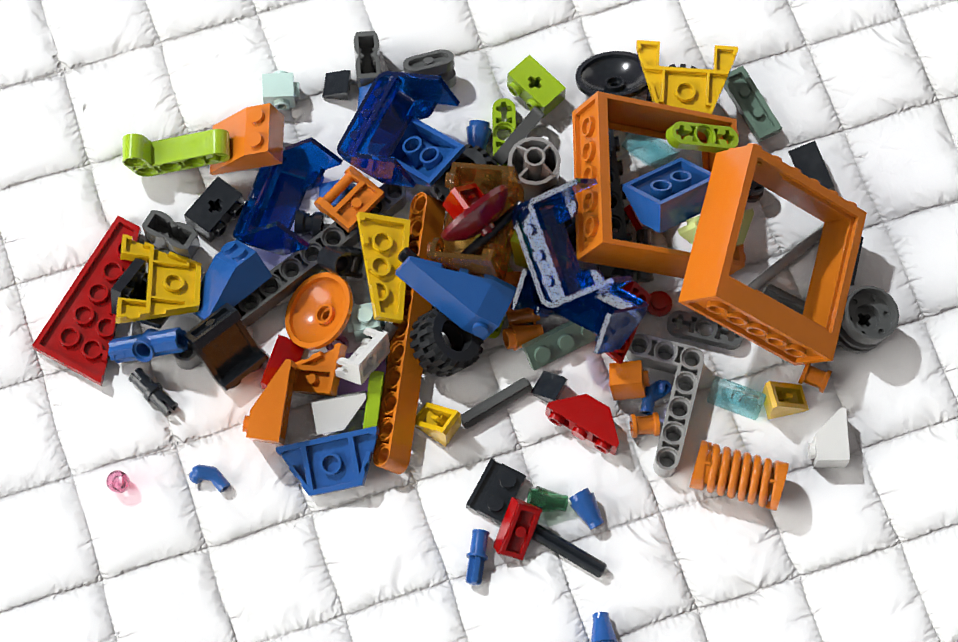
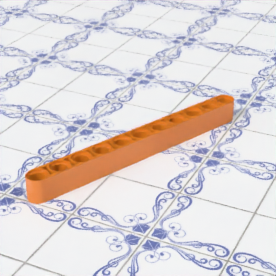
M425 192L417 193L411 202L409 220H411L409 248L421 259L434 261L438 246L441 247L442 237L440 235L443 231L446 209L442 205L444 202ZM407 284L403 321L401 324L393 323L398 326V329L390 342V353L388 354L378 420L379 434L373 454V462L377 467L395 474H402L409 466L423 368L419 365V359H415L413 356L415 351L410 348V342L413 339L409 336L410 332L414 330L412 325L417 321V318L432 309V304Z

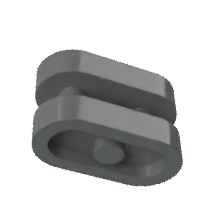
M440 49L407 58L403 62L404 74L407 77L405 80L407 92L415 97H422L438 91H447L455 86L457 80L456 72L453 69L455 66L453 53L449 50Z

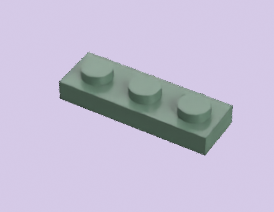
M744 66L730 71L724 88L758 143L780 133L782 126Z
M590 310L522 344L530 367L535 371L596 340L593 329L598 318L596 312Z

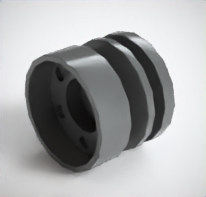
M862 286L853 291L847 297L837 344L846 351L856 354L867 353L889 337L898 326L899 321L898 306L892 296L885 290L875 286Z

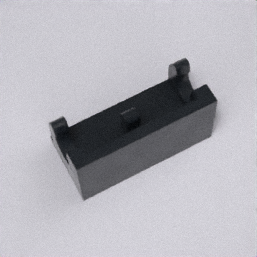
M815 141L788 151L794 167L800 169L801 173L809 178L818 180L827 189L835 191V186Z

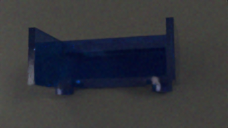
M396 71L382 72L374 79L338 143L337 152L344 161L381 183L414 188L416 184L398 160L391 158L412 119L421 120L428 118L435 110L437 104L458 106L460 101L441 76Z
M313 137L283 147L282 164L259 168L233 231V237L245 245L281 256L309 248L310 243L291 230L296 211L299 210L306 191L316 189L323 183L325 170L341 165L343 160Z
M576 178L518 204L512 211V222L539 299L546 307L556 308L582 301L633 281L631 276L611 277L605 280L604 275L596 269L581 272L564 222L575 217L578 212V202L575 194L598 184L596 179Z
M558 262L523 268L510 308L513 310L531 308L534 310V314L543 318L558 314L596 334L595 341L597 342L594 353L598 355L614 352L622 348L644 318L648 303L573 264Z

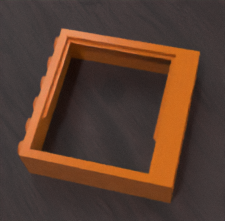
M599 91L572 112L577 261L684 278L691 252L612 239L608 129L666 140L667 129L676 122L683 121L728 126L736 131L739 138L737 119ZM698 132L699 140L707 143L705 134ZM702 151V168L710 172L712 171L716 153ZM744 244L735 248L729 276L745 267L746 254L744 252Z
M749 143L746 146L717 152L678 302L793 365L833 361L867 212L857 207L856 203L840 197L838 192L822 186L818 180L807 177L801 173L800 169L784 163L780 157L769 154L758 144ZM752 180L824 222L803 315L759 290H754L729 276Z

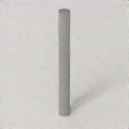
M824 223L747 286L754 290H759L820 240Z

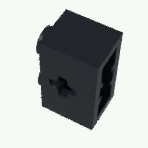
M217 176L184 214L186 224L209 242H212L215 237H220L225 232L228 222L233 217L237 218L243 211V195Z

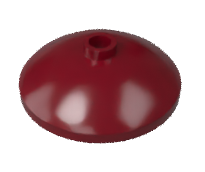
M502 184L491 190L457 216L442 231L440 236L443 240L450 242L463 241L473 238L480 233L484 237L496 228L494 222L503 212L508 197L506 185Z

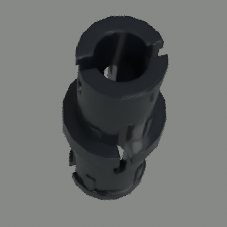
M141 367L134 370L141 380L133 373H131L128 380L144 393L143 397L148 402L152 401L166 417L171 415L172 412L165 404H168L175 411L178 403L162 390L163 386L159 382L155 383Z

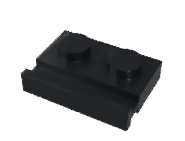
M491 458L468 499L466 508L472 509L501 525L511 498H516L526 480V475Z

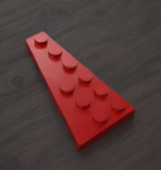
M117 215L32 344L34 350L100 386L103 384L110 357L108 354V343L114 339L118 323H115L116 315L111 313V288L133 262L120 259L123 234L132 236V240L139 243L141 228Z

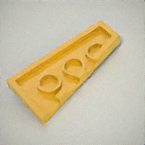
M358 212L356 216L374 320L401 324L404 315L406 283L395 275V272L402 264L398 260L399 253L405 247H409L411 220Z

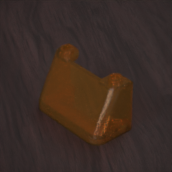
M453 162L450 172L446 174L445 186L449 188V191L454 187L476 183L485 195L496 187L505 184L508 188V197L500 216L518 200L524 204V189L514 166ZM447 213L443 230L453 221L449 213ZM521 213L475 255L460 253L479 237L481 233L468 240L452 242L444 241L442 237H434L432 242L428 243L427 257L430 261L442 263L444 268L459 272V269L463 268L469 270L468 274L484 278V275L488 274L504 281L512 253L510 240L519 222Z

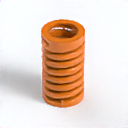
M702 440L689 487L700 491L706 488L708 493H713L717 487V494L719 496H723L727 490V497L730 499L736 496L738 490V501L743 502L748 494L747 501L749 504H754L759 494V506H766V508L776 511L784 488L789 463L779 460L772 463V460L768 457L762 461L760 455H754L752 458L750 452H745L741 456V451L738 449L733 450L731 453L730 447L725 446L721 450L719 444L715 443L712 445L711 442ZM771 489H773V490H772L771 501H768L769 496H770V493H771Z

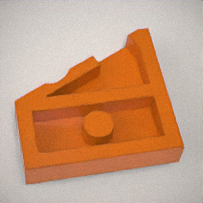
M337 343L332 350L325 353L319 351L308 359L295 362L297 369L293 393L336 397L340 377L336 376L335 370L342 366L337 364L336 361L341 357L345 358L347 346Z

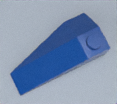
M409 256L395 272V275L461 329L483 340L500 326L517 291V287L495 276L485 274L484 278L468 274L469 270L460 268L459 272L445 269L442 263Z

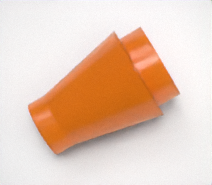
M541 324L509 325L508 328H504L502 331L505 347L514 351L522 348V344L544 334Z

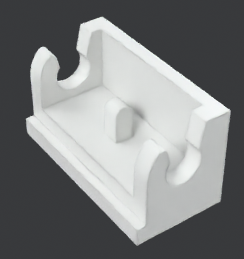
M366 328L363 334L371 336L372 339L364 338L362 344L349 359L341 357L336 361L337 364L342 365L341 368L338 367L335 370L336 376L362 385L390 353L388 332Z

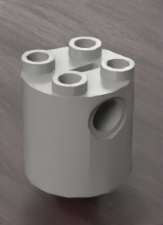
M532 136L521 139L510 150L507 166V188L509 191L514 192L519 200L531 203L553 185H558L561 158L558 149L553 143L544 138Z

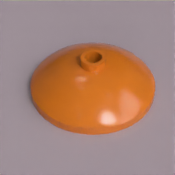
M322 272L309 277L299 285L290 298L285 314L287 334L296 345L309 350L320 349L332 343L343 332L349 322L353 308V296L348 283L334 273Z

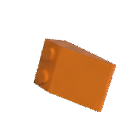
M271 103L246 107L212 126V129H223L229 132L230 159L226 162L210 165L211 175L282 164L284 115Z
M286 359L250 409L249 416L245 415L242 430L246 432V438L252 441L285 445L297 364L292 360Z

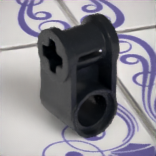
M325 246L319 251L317 263L320 268L339 276L363 277L361 272L364 262L362 249L350 246Z

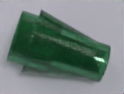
M536 486V488L530 487L527 503L541 508L542 512H566L568 495H562L540 486Z

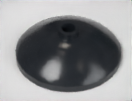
M609 51L596 54L583 61L575 74L577 87L589 97L599 91L633 98L648 88L638 54L632 52Z

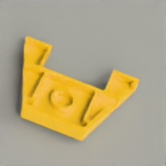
M636 41L637 54L652 102L713 114L737 56V46L715 45L713 70L659 66L660 41Z
M123 234L120 259L134 261L135 258H139L148 263L146 300L118 297L115 323L121 324L198 312L200 306L202 263L171 251L168 254L154 249L153 244L145 242L143 245L133 241L132 236Z

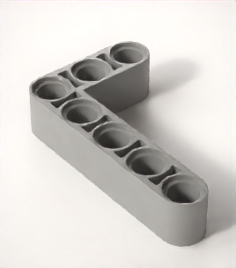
M637 333L634 335L626 353L627 359L629 361L641 360L643 367L675 374L653 462L655 473L660 477L668 478L675 474L680 462L704 364V354L699 348ZM641 345L645 348V351L637 353L632 347ZM660 352H667L671 355V358L665 360L660 358L658 354ZM692 358L698 364L696 366H689L684 360ZM680 383H687L692 389L683 391L678 385ZM676 407L682 408L686 414L677 416L672 412V409ZM673 432L679 436V440L670 441L667 439L666 434ZM661 458H669L672 460L673 465L665 467L659 460Z

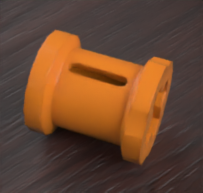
M806 364L798 383L809 384L818 388L819 392L823 393L832 371H824L811 366V364Z
M653 412L652 415L646 416L630 414L631 437L637 438L638 435L645 434L659 436L660 421L658 412Z

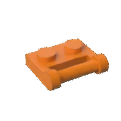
M349 166L344 171L345 175L323 197H319L314 202L318 210L327 214L348 233L358 225L356 216L358 212L369 213L385 197L383 190L353 166ZM352 182L357 183L335 207L331 205Z

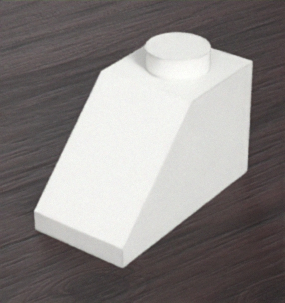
M366 391L312 400L311 405L317 435L323 434V437L339 434V431L344 430L366 400Z
M846 407L840 408L815 434L812 442L808 443V459H813V468H846L849 463L850 452Z

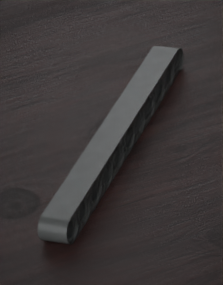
M391 179L379 187L385 192V197L375 206L381 210L377 213L378 215L392 217L405 207L407 191L405 184L401 180ZM392 192H398L401 194V196L398 198H391L389 194ZM333 222L271 269L272 277L234 306L242 316L240 320L246 328L292 294L306 279L323 270L318 266L317 260L309 261L306 259L309 255H318L319 251L325 246L353 247L361 241L359 228L348 233L339 224ZM331 239H338L340 241L336 245H329L327 243ZM290 270L299 272L294 277L286 276V273ZM269 286L278 288L274 293L265 292V289ZM248 302L257 304L253 309L244 308V305ZM188 342L186 350L193 352L190 357L181 358L180 354L182 352L173 353L177 365L185 370H191L202 363Z

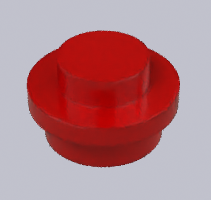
M664 291L652 292V297L646 308L647 311L656 317L666 316L671 311L673 305L670 295Z

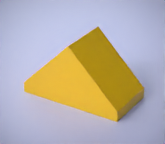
M776 381L765 383L761 397L768 420L809 410L802 385Z
M426 402L416 416L415 427L446 447L461 426V413L457 410Z

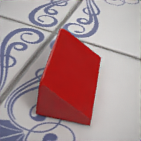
M278 335L261 379L262 389L267 387L286 359L292 360L294 363L300 361L305 349L296 345L291 339Z
M512 497L493 544L496 552L523 561L543 510Z

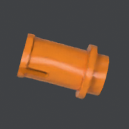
M538 305L523 311L506 313L509 325L528 323L536 325V322L541 321Z

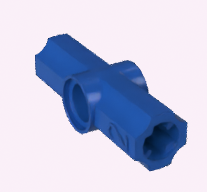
M180 327L160 331L150 328L143 334L112 339L108 343V354L111 361L114 360L116 363L134 360L148 362L156 356L184 352L188 348V341L184 336L186 331Z

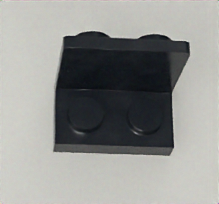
M135 258L111 288L112 314L116 315L118 297L146 300L148 273L146 272L145 260ZM170 316L136 322L160 329Z

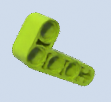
M212 129L152 142L144 135L135 133L127 134L122 138V163L136 175L142 177L222 163L230 159V134L223 129Z

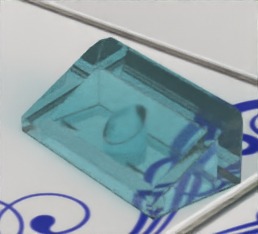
M629 133L621 145L655 169L674 161L681 152L663 139Z
M715 376L707 402L749 419L757 420L766 395Z

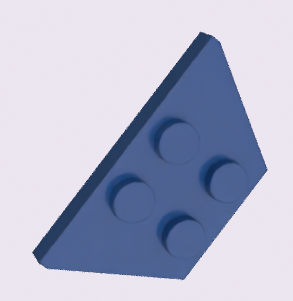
M369 427L275 448L278 455L282 456L290 467L289 470L298 478L301 486L309 496L351 489L365 485L379 434V427Z

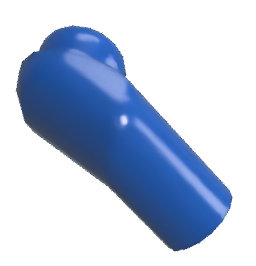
M658 380L646 387V398H642L640 413L652 415L655 402L671 392L672 386L669 381Z
M198 464L189 473V479L193 483L198 484L203 480L211 481L220 493L227 490L231 485L215 466Z

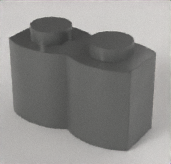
M375 31L356 32L354 36L357 86L360 88L380 79L382 80L377 33Z
M151 210L142 224L146 239L158 248L168 249L173 253L192 259L200 247L198 235L192 227L185 223L174 222L169 215L162 211Z

